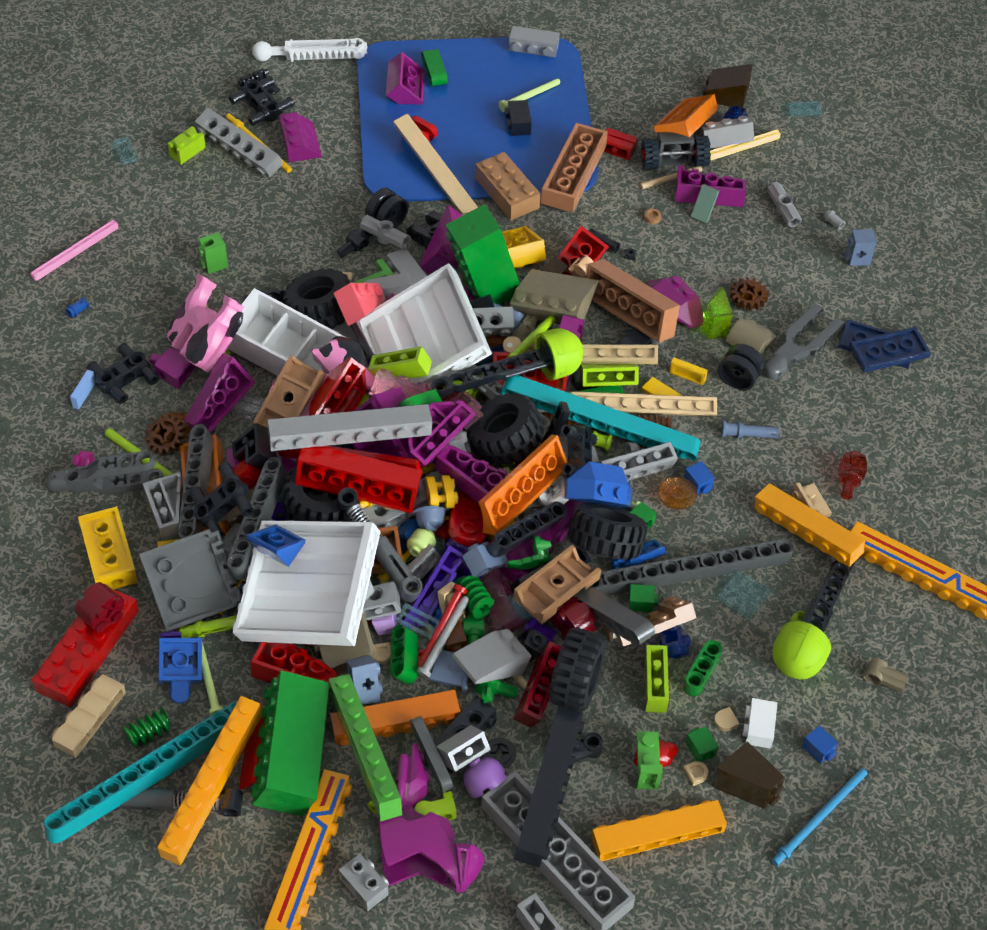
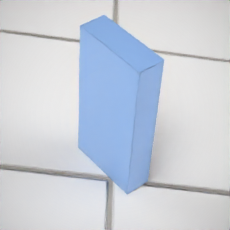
M87 370L71 394L70 399L73 408L80 409L95 385L93 371Z

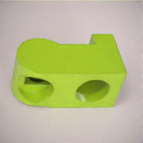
M451 791L443 793V799L432 802L420 801L415 806V811L422 815L432 812L448 820L456 819L457 811Z

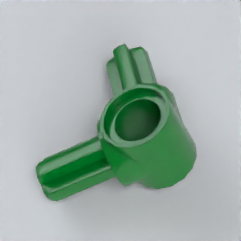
M499 679L477 684L476 692L481 695L480 698L483 699V703H487L488 701L492 702L493 696L496 693L514 699L517 696L518 688L503 683Z

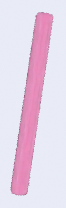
M111 220L30 273L32 279L38 281L119 228L117 222Z

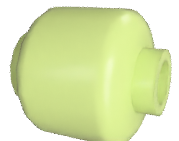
M426 528L416 529L407 540L409 553L414 557H417L429 544L433 547L436 546L433 532Z

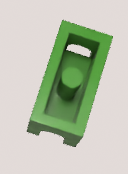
M219 232L199 238L200 246L197 249L201 257L199 262L202 269L206 268L208 274L228 268L226 246Z

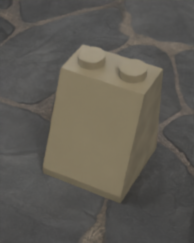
M364 613L361 616L355 646L313 644L315 652L319 651V660L335 670L337 674L347 671L346 660L368 655L375 659V649Z

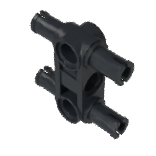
M271 76L260 81L249 79L240 88V91L230 94L228 97L232 105L242 100H247L257 111V113L248 116V122L251 126L262 121H275L284 110L294 106V101L291 97L278 102L267 92V88L275 85L274 79Z
M122 343L117 349L124 358L103 370L96 361L90 362L86 367L87 370L94 372L95 382L100 386V390L103 393L112 395L119 404H123L128 400V395L121 388L137 378L143 376L150 385H154L159 381V376L151 369V365L146 360L144 353L133 351L127 343Z
M567 424L561 427L560 432L562 436L567 437L568 464L563 465L562 473L568 477L587 462H592V445L596 444L597 436L591 433L588 425L570 426ZM581 451L582 454H581V456L578 458V453Z
M224 462L218 467L224 481L206 497L199 486L189 491L195 503L194 517L200 520L204 527L210 529L211 533L219 530L221 538L224 536V532L221 530L218 521L234 507L238 506L243 516H248L253 512V507L247 499L249 493L248 485L243 483L240 477L234 474L228 462Z

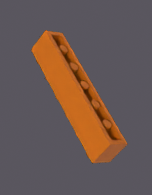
M455 690L363 707L375 737L383 736L385 738L399 732L412 733L410 720L421 716L427 729H433L436 725L440 724L450 725L461 712ZM337 712L330 713L335 745H350Z

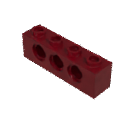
M549 641L545 645L542 654L537 657L513 717L514 720L531 728L541 721L549 701L550 684L561 646Z

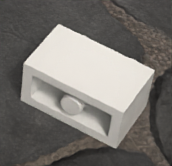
M752 698L750 706L746 705L745 718H748V724H744L742 736L746 737V742L748 741L754 746L771 748L774 740L777 702Z

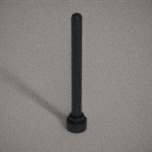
M355 322L350 326L368 357L367 364L369 367L372 355L376 354L373 353L358 323Z

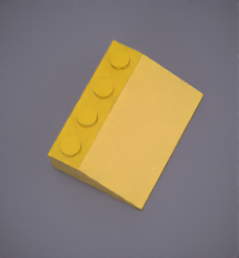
M527 226L502 232L514 268L520 269L527 264H539L541 261L546 260L544 240Z

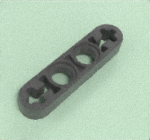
M419 716L411 719L412 731L441 792L452 789L453 784L422 717Z

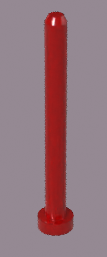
M454 584L452 588L454 593L418 663V667H423L461 596L466 595L468 590L464 587Z

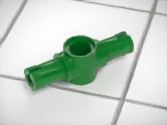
M469 608L468 615L464 619L463 624L468 645L484 637V619L473 617Z

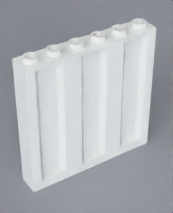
M449 263L380 304L367 316L357 321L374 354L422 346L432 360L428 376L388 382L389 390L401 387L406 398L430 391L433 380L444 376L448 378L451 374L464 371L492 354L459 276Z
M262 521L258 530L276 524L304 538L305 544L289 567L259 552L255 547L253 548L247 580L243 586L242 599L238 605L236 621L233 624V634L241 641L355 646L380 530L373 522Z

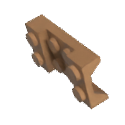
M290 355L253 423H258L268 428L269 419L302 416L314 392H318L326 374ZM292 393L294 396L293 400L286 403L284 401L285 395Z
M571 545L516 587L513 599L543 624L557 613L558 607L582 588L586 590L598 581L601 569L599 567L591 569L579 558L576 548ZM560 579L563 583L555 584L553 580Z
M670 596L665 598L664 602L658 604L660 611L650 612L648 617H645L652 623L655 628V634L695 619L696 615L692 602ZM604 627L609 641L618 638L622 646L631 644L628 640Z

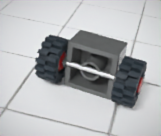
M657 132V139H643L641 142L643 169L650 170L658 169L659 166L691 164L692 158L695 167L709 166L711 161L710 139L708 136L693 137V134L687 137L672 132Z

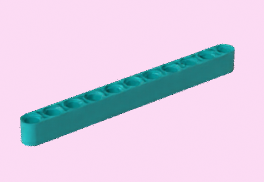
M519 375L504 380L501 389L502 395L505 393L525 395L534 402L537 409L552 414L555 413L560 401L567 402L570 410L569 420L588 425L589 427L649 448L671 442L678 458H689L691 461L697 459L701 441L694 436Z
M238 701L229 704L48 815L44 820L47 840L54 844L66 840L210 750Z

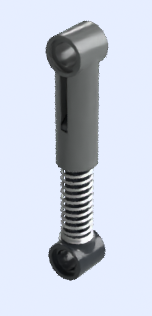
M350 487L340 490L337 498V508L341 512L348 514L354 522H372L368 515L363 513L364 510H361L362 507L358 500L357 492ZM343 498H349L352 502L346 503L343 501ZM379 536L375 557L392 581L395 582L400 590L401 598L407 602L416 601L422 590L421 580L412 574L387 537ZM412 586L416 591L409 592L406 587Z
M147 788L112 811L120 809L174 811L177 807H180L187 792L180 794V792H176V789ZM236 788L223 789L212 809L219 811L222 816L238 817L241 815L244 793Z

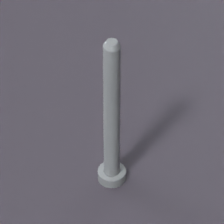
M461 597L423 667H419L416 671L420 676L426 679L430 678L432 674L430 670L465 609L468 597Z

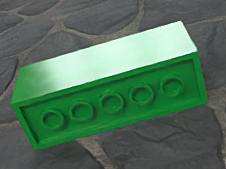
M483 204L446 224L448 230L446 236L455 253L454 256L463 274L462 277L468 285L466 287L475 297L474 299L476 300L491 294L493 303L498 305L512 299L520 283L501 228L486 205Z
M281 670L276 678L273 677L271 685L266 687L263 696L266 704L262 709L261 715L264 721L258 737L261 738V744L258 745L256 750V757H259L253 772L256 781L251 789L253 806L303 816L317 800L329 682Z

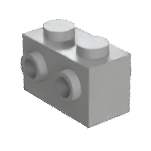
M358 854L339 869V879L361 905L369 911L389 895V882L384 875L377 874L370 859H364L361 854Z

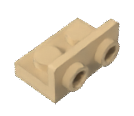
M800 483L795 484L792 496L825 517L831 516L832 512L815 483L804 487Z

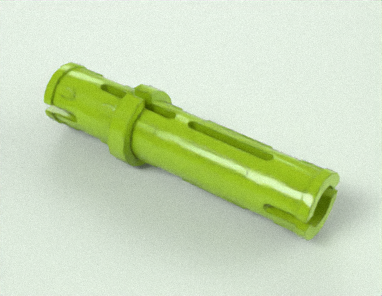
M237 615L207 622L197 621L196 624L181 626L179 632L182 633V638L197 636L201 638L205 637L206 634L233 629Z

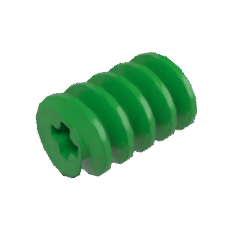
M470 575L459 578L455 584L468 590L466 595L461 597H468L466 606L473 614V617L478 619L485 617L494 605V599L491 598L490 593L487 592L486 587L483 586L478 576L473 577Z
M162 706L160 707V714L153 710L152 717L149 714H145L144 721L141 718H137V725L129 722V729L124 725L122 726L128 741L135 748H139L138 741H141L144 745L147 744L146 737L153 741L154 733L161 737L162 729L168 733L170 732V721Z

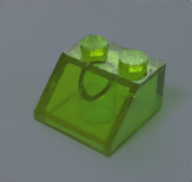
M724 287L719 288L707 303L706 311L703 312L704 323H701V331L703 334H706L707 339L727 337L730 331L733 313Z

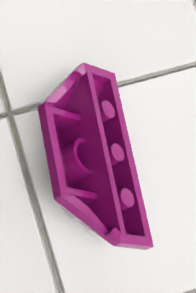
M447 205L419 264L421 269L429 275L448 263L454 270L459 265L454 256L455 253L450 246L451 243L446 236L448 232L446 224L461 217L462 214Z
M672 276L648 281L647 285L680 305L677 321L686 324L690 329L705 323L700 297L682 278Z
M462 400L455 402H433L429 406L432 418V435L407 438L409 453L415 459H418L424 467L433 461L476 415Z

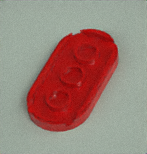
M456 491L458 494V504H455L454 508H450L448 533L455 542L468 547L476 543L481 545L485 542L488 535L483 533L481 507L477 501L464 491Z

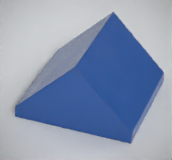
M276 524L247 534L248 541L259 552L287 567L290 566L305 544L304 538Z

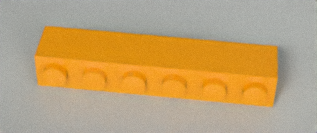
M769 483L755 496L754 508L759 514L765 515L774 523L798 535L807 543H811L822 552L834 557L838 562L850 567L864 553V539Z
M706 800L699 805H684L673 811L663 810L652 816L642 815L631 821L621 820L614 825H600L592 830L591 839L597 857L601 861L722 833L725 831L727 822L719 801Z

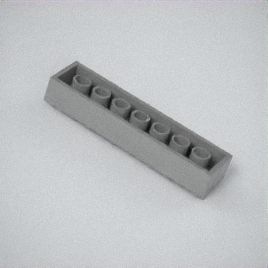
M514 771L499 786L482 796V809L511 841L518 846L534 790ZM559 817L557 823H552V828L556 829L552 842L547 841L546 846L550 847L547 860L542 859L540 868H537L594 930H608L633 908L636 897Z

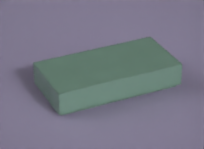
M703 184L691 217L707 223L720 190Z

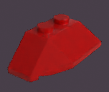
M349 357L332 369L310 403L309 416L354 411L366 394V368Z

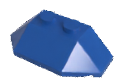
M589 461L566 479L564 499L631 509L632 488L622 467Z

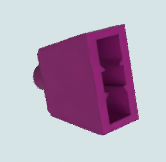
M167 348L162 355L153 353L150 357V363L154 364L155 373L159 378L176 389L183 385L197 367L180 354L181 350Z

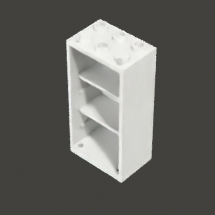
M254 288L241 304L244 306L242 310L244 313L242 325L227 349L277 376L290 355L314 369L323 371L314 361L312 350L324 346L336 336L343 335Z

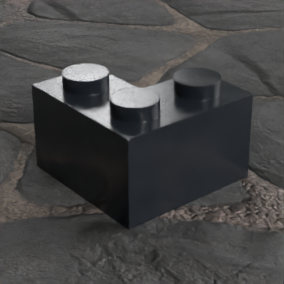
M255 423L232 442L233 458L239 461L246 458V464L262 470L268 459L277 457L276 451H271L268 428L258 423Z

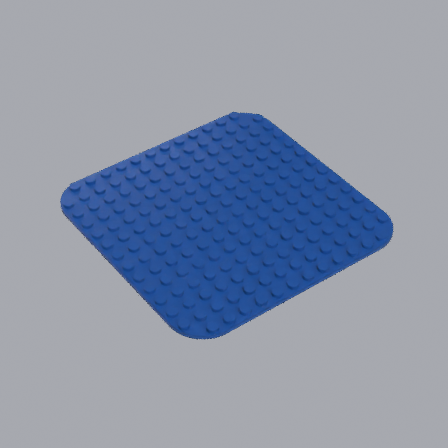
M509 37L383 41L368 46L367 54L357 61L363 180L367 190L373 195L381 188L387 187L408 202L450 200L394 126L393 121L406 114L411 118L413 116L421 117L437 127L438 135L429 143L471 199H491L489 194L475 179V163L502 152L509 156L541 194L542 187L575 124L579 123L592 127L580 53L572 43L562 38H559L556 58L509 51ZM438 49L447 73L448 84L431 87L425 71L424 97L421 105L397 104L389 99L386 95L388 62L403 52L425 70L421 51ZM559 79V85L526 99L528 100L532 121L531 135L511 136L510 129H507L508 118H505V112L500 110L499 101H508L552 80ZM598 164L584 192L596 183L599 172Z

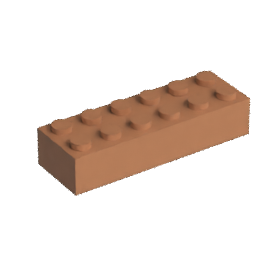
M579 123L575 124L542 187L541 204L574 212L606 148L608 131Z
M605 259L588 264L586 278L598 280L592 298L593 302L659 343L675 336L680 308L678 303Z

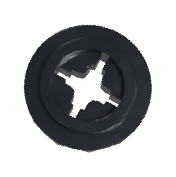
M494 738L488 741L491 750L483 754V758L490 757L498 760L497 755L493 754H496L498 747H500L501 753L505 755H502L501 760L498 761L504 768H509L515 762V746L504 738Z

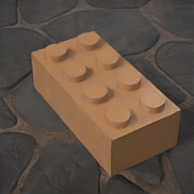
M505 152L475 163V179L510 221L540 208V192Z

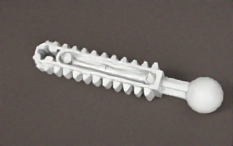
M360 38L295 41L290 39V41H285V46L271 47L267 42L260 41L254 44L252 54L256 60L262 62L267 61L274 55H286L287 60H291V62L294 60L360 59L367 54V43Z

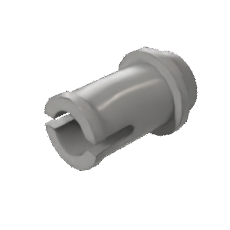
M828 210L823 216L825 222L828 221L837 230L843 228L846 224L845 221L837 216L834 210Z

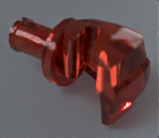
M858 451L846 452L839 464V482L843 485L840 496L846 500L852 499L854 488L861 485L867 472L866 455Z

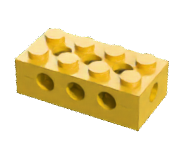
M118 507L78 516L95 583H105L112 589L138 583Z

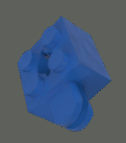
M159 638L158 684H170L169 695L172 702L177 704L184 703L190 697V684H200L202 681V638Z

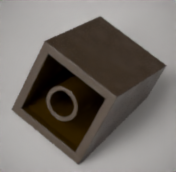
M747 64L713 69L711 76L708 75L706 85L708 86H704L703 96L715 94L717 104L743 109L753 65Z
M747 741L717 766L712 786L717 790L764 809L768 805L773 806L779 801V794L784 788L782 785L785 777Z

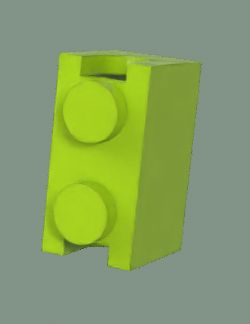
M193 126L167 143L169 156L181 165L206 148L204 134L202 132L198 134Z

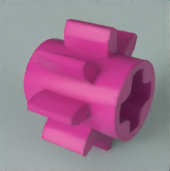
M80 450L79 454H74L72 464H75L76 467L87 466L95 460L94 453Z

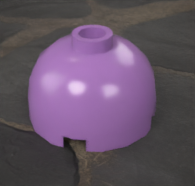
M478 757L468 764L469 767L463 776L467 792L471 798H477L484 795L482 791L487 789L492 791L507 778V772L498 760L490 757L482 759Z

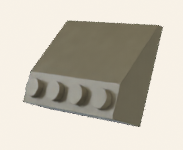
M531 269L516 288L510 306L513 307V310L523 313V317L534 315L538 320L544 321L548 316L552 315L556 319L555 323L560 324L563 315L585 319L598 280Z

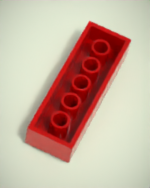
M326 446L308 447L301 449L295 484L337 495L343 488L350 487L357 492L358 500L412 513L422 471Z
M114 590L124 599L121 611L123 616L118 622H113L101 633H98L77 616L31 681L35 692L71 708L139 612L136 599Z

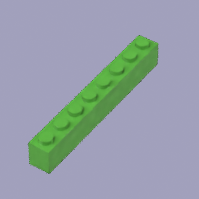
M350 674L329 679L331 699L380 821L401 816L400 794Z

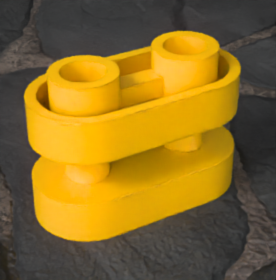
M441 475L440 482H435L434 476L425 477V491L429 506H439V503H444L445 508H454L455 504H458V494L454 492V479H451L450 475ZM441 489L442 495H438L437 490Z

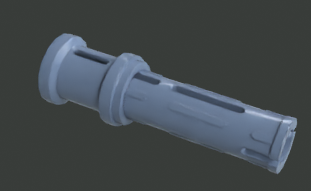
M723 420L721 424V437L726 435L736 436L737 438H742L743 436L779 438V435H777L779 434V427L744 425L742 422L728 423L726 420Z

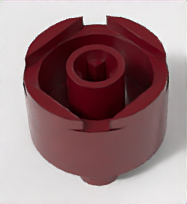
M97 582L84 591L85 597L82 601L78 600L75 606V613L91 628L101 633L110 624L116 623L122 618L123 613L121 611L124 599L105 583Z
M572 597L557 608V613L550 618L551 624L562 633L561 638L563 641L569 630L574 627L591 632L597 631V626L594 627L596 618L584 601L579 603L577 601L578 597Z

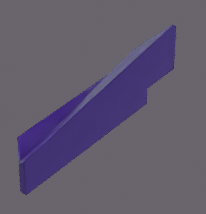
M450 545L446 546L422 586L419 597L416 601H413L400 624L405 625L409 629L425 626L439 603L438 591L453 581L457 574L454 571L464 561L463 553Z

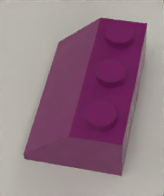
M403 52L388 62L386 95L397 104L421 105L424 97L425 70Z
M296 112L279 114L280 129L288 161L294 162L321 158L322 155L313 122Z

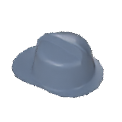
M424 506L413 510L412 514L416 516L420 528L436 532L443 525L445 513L450 512V509L439 506Z

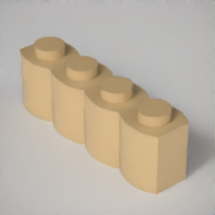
M104 674L96 678L91 684V690L83 694L78 701V706L67 714L65 723L54 730L52 734L54 747L76 758L125 695L124 685Z

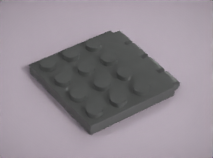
M210 529L139 554L166 632L236 607V602L241 601L242 595L239 586L230 587L231 584L237 582L229 568L224 569L223 565L227 564L228 560L225 548L219 550L216 548V546L223 544L219 530L211 533Z

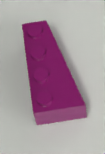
M678 165L675 202L696 203L701 187L705 184L720 190L714 205L744 207L746 180L725 175L721 178L712 172L708 174L699 173V169L692 168V170H686L684 166Z

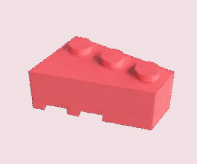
M349 283L334 292L348 326L367 316L385 300L383 289L378 283Z

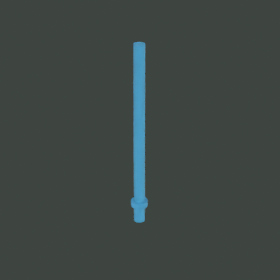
M861 768L784 847L781 846L778 849L777 855L771 862L775 866H779L784 859H789L791 852L867 775V771Z

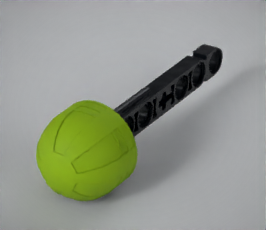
M561 328L551 329L536 335L535 350L454 373L448 378L447 376L433 380L431 390L436 389V386H443L445 389L437 390L440 397L452 395L453 392L459 393L540 368L548 380H556L574 373L579 368L583 359V346L574 333ZM524 360H529V361H531L532 363H531V364H524L523 361H524ZM507 365H512V366H514L515 368H514V369H507L506 366H507ZM477 375L480 379L474 380L471 376ZM458 380L461 381L462 384L456 385L453 382Z
M835 559L816 598L811 600L802 620L788 622L780 629L773 644L772 655L775 664L784 675L799 680L808 679L818 673L824 666L831 651L830 641L824 634V631L833 615L832 609L855 562L849 567ZM835 569L839 570L843 576L837 575ZM828 583H833L836 586V590L832 589ZM826 594L829 595V597L827 598V601L825 600V595H826ZM815 609L820 610L823 613V617L819 616Z

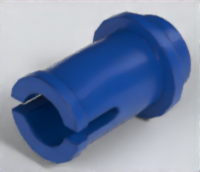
M82 297L74 304L67 305L65 312L70 318H76L78 313L89 307V303Z

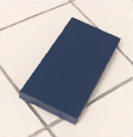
M847 320L838 348L851 351L849 347L851 341L890 332ZM910 362L899 364L897 366L908 369Z
M916 327L855 340L849 343V347L863 373L929 358L931 355L929 348Z

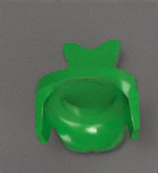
M537 535L533 536L532 547L534 556L507 561L508 565H506V568L520 570L545 565L550 560L548 548L551 547V542L541 539Z

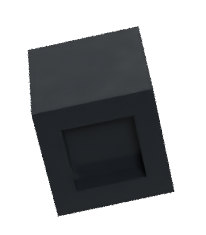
M532 627L518 638V641L531 655L529 662L542 654L548 639Z

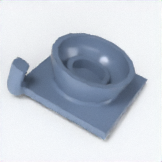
M441 650L434 664L430 681L440 682L447 687H462V695H467L468 686L466 683L469 676L452 657L454 652Z

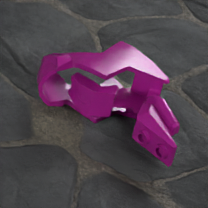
M414 743L412 745V756L402 754L397 761L396 784L401 797L402 815L384 821L379 819L378 821L384 876L389 882L388 886H392L416 875H423L455 891L456 894L464 893L478 876L485 859L482 852L472 844H454L455 833L447 818L432 812L422 815L413 809L427 795V782H430L429 771L423 767V763H425L424 753L422 750L419 751L417 743Z

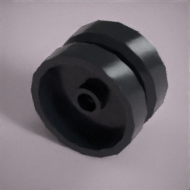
M387 187L381 188L376 191L367 203L365 216L369 215L379 221H391L393 228L396 229L405 220L409 204L407 200L397 195Z
M735 344L726 352L725 357L718 365L717 372L725 384L740 391L750 390L764 370V358L751 346Z

